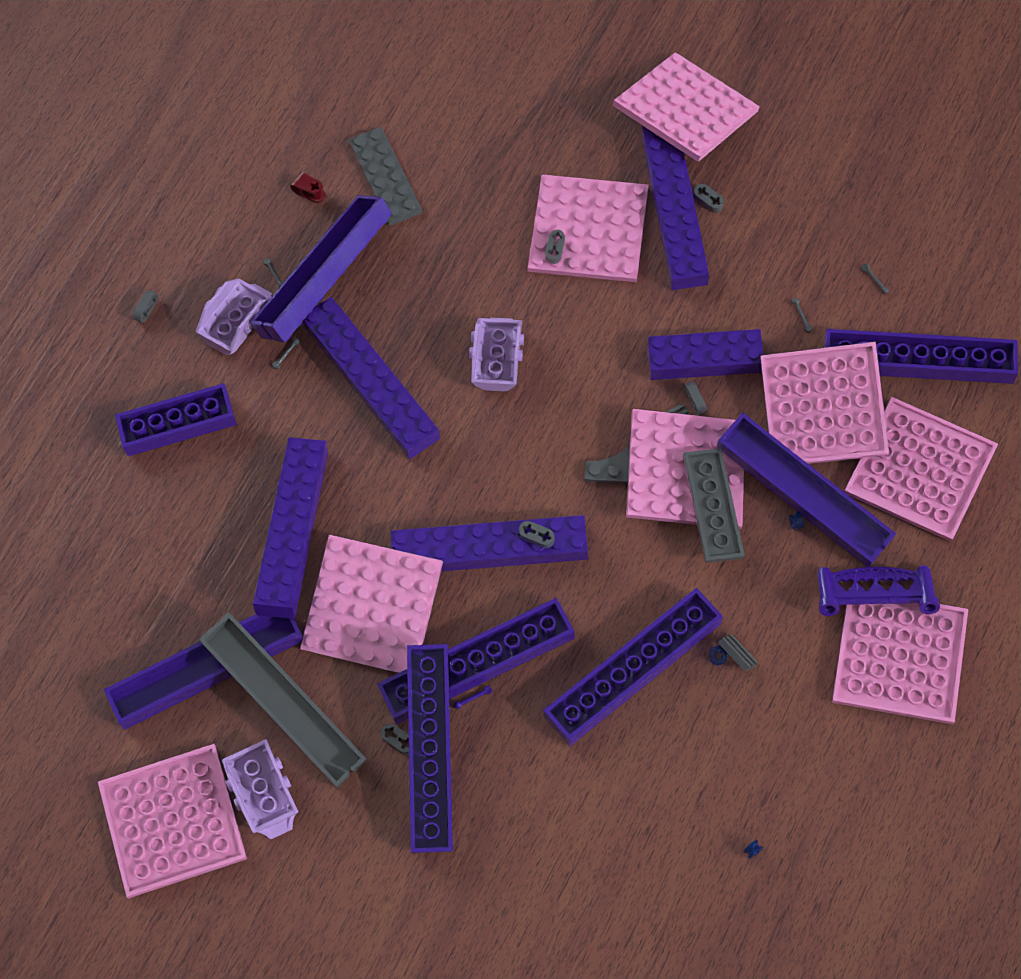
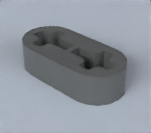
M705 184L695 186L693 196L697 202L712 212H720L723 209L724 199L720 194Z
M553 230L549 234L545 250V258L548 263L556 264L562 259L565 245V234L563 231ZM556 237H560V239H558L557 244H555L554 239H556ZM553 250H556V255L551 257Z
M151 290L145 292L134 310V320L141 323L147 320L158 301V293Z
M692 381L684 384L685 393L697 416L707 413L706 404L695 382Z
M530 521L523 522L519 527L520 537L527 542L542 548H550L554 544V533L548 528ZM531 528V532L525 534L524 529ZM549 535L550 540L543 542L542 537Z
M393 724L384 725L381 729L383 741L401 754L409 755V748L405 747L403 749L402 743L399 742L400 740L405 743L408 742L409 734ZM391 730H393V733L397 738L395 739L392 736H389L387 738L386 731L390 732Z

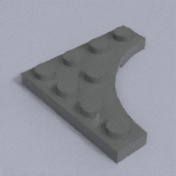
M630 446L608 459L586 461L585 482L628 484Z

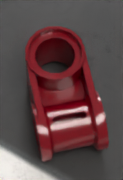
M300 172L290 185L294 193L314 203H320L325 199L322 182L304 172Z

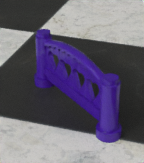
M926 565L919 566L917 571L892 567H861L832 573L827 567H822L817 573L820 592L819 611L824 616H833L839 612V605L919 603L920 611L928 615L934 614L940 609L939 599L935 596L931 570ZM882 580L885 582L890 580L893 584L886 591L877 581ZM911 580L913 584L909 590H905L897 581ZM852 581L854 584L849 591H845L838 582ZM872 581L873 585L869 591H866L857 582Z

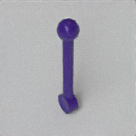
M486 686L483 691L461 702L456 701L454 707L460 709L462 705L484 694L489 695L492 693V688Z

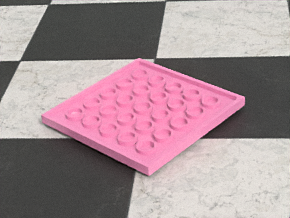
M676 52L618 96L613 102L614 107L698 162L756 114L760 107Z
M542 175L528 272L637 282L649 185ZM553 230H561L565 234L562 259L556 264L548 263L545 258V250L549 234ZM556 237V239H554L555 244H557L558 239H560V237ZM553 250L551 257L556 255V250Z
M876 342L761 356L769 433L806 463L812 464L889 455Z
M891 397L884 411L889 455L861 458L844 493L952 542L998 443Z
M633 409L626 517L697 525L683 454L684 452L718 449V440L735 420ZM723 453L739 529H741L743 525L744 469Z
M329 535L300 649L397 673L406 670L407 645H423L443 561Z
M919 603L846 605L832 703L953 725L955 723L968 609L940 604L938 612L928 615L920 611Z
M215 744L98 781L127 898H132L247 859Z

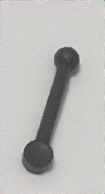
M265 258L263 260L264 265L268 266L280 288L284 282L279 279L271 266L270 259Z
M863 264L862 270L869 273L879 285L883 294H887L889 289L884 287L873 274L869 264Z
M794 298L792 303L796 305L805 325L804 330L810 332L812 326L807 323L799 305V299Z
M294 338L291 346L280 359L273 362L274 369L280 368V363L296 345H299V339Z

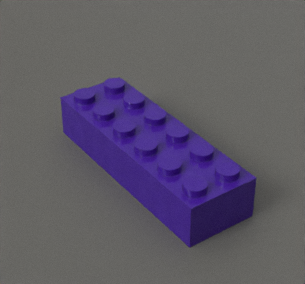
M760 329L648 337L647 349L650 380L762 373L761 356L763 355Z
M225 383L115 414L122 446L127 456L237 425Z

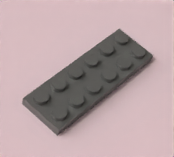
M382 127L349 139V143L375 197H382L392 212L387 220L389 226L421 214L422 208Z
M722 449L684 452L683 459L705 563L743 559L745 554Z

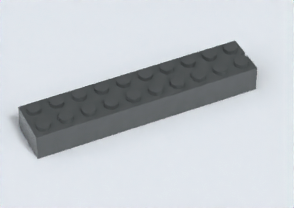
M227 613L199 639L203 646L337 789L351 777L350 771L355 773L367 761L366 757L230 613Z

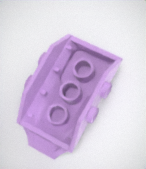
M239 278L226 281L222 287L216 290L214 297L206 302L196 333L207 345L226 355L233 354L247 338L248 333L253 328L250 322L269 301L272 293L256 284H248Z
M478 318L475 331L471 332V342H474L469 350V358H472L471 382L482 390L508 391L517 384L518 363L522 361L523 350H520V345H524V334H521L523 320Z
M267 739L222 759L229 779L226 781L227 787L230 792L234 791L236 795L234 803L238 811L242 810L252 832H259L273 839L292 830L294 816L298 813V810L288 789L291 787L287 775L282 776L280 771L283 768L279 757H274Z

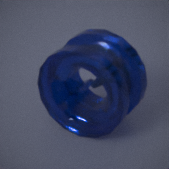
M796 512L794 516L792 514L788 515L789 523L794 531H797L799 527L801 529L805 527L799 512Z
M714 646L710 651L709 659L714 665H722L726 662L728 653L721 646ZM718 651L720 654L723 653L720 660L717 657L714 658L715 653Z
M758 840L753 841L743 850L744 854L747 853L749 855V860L764 849L763 846L758 845Z

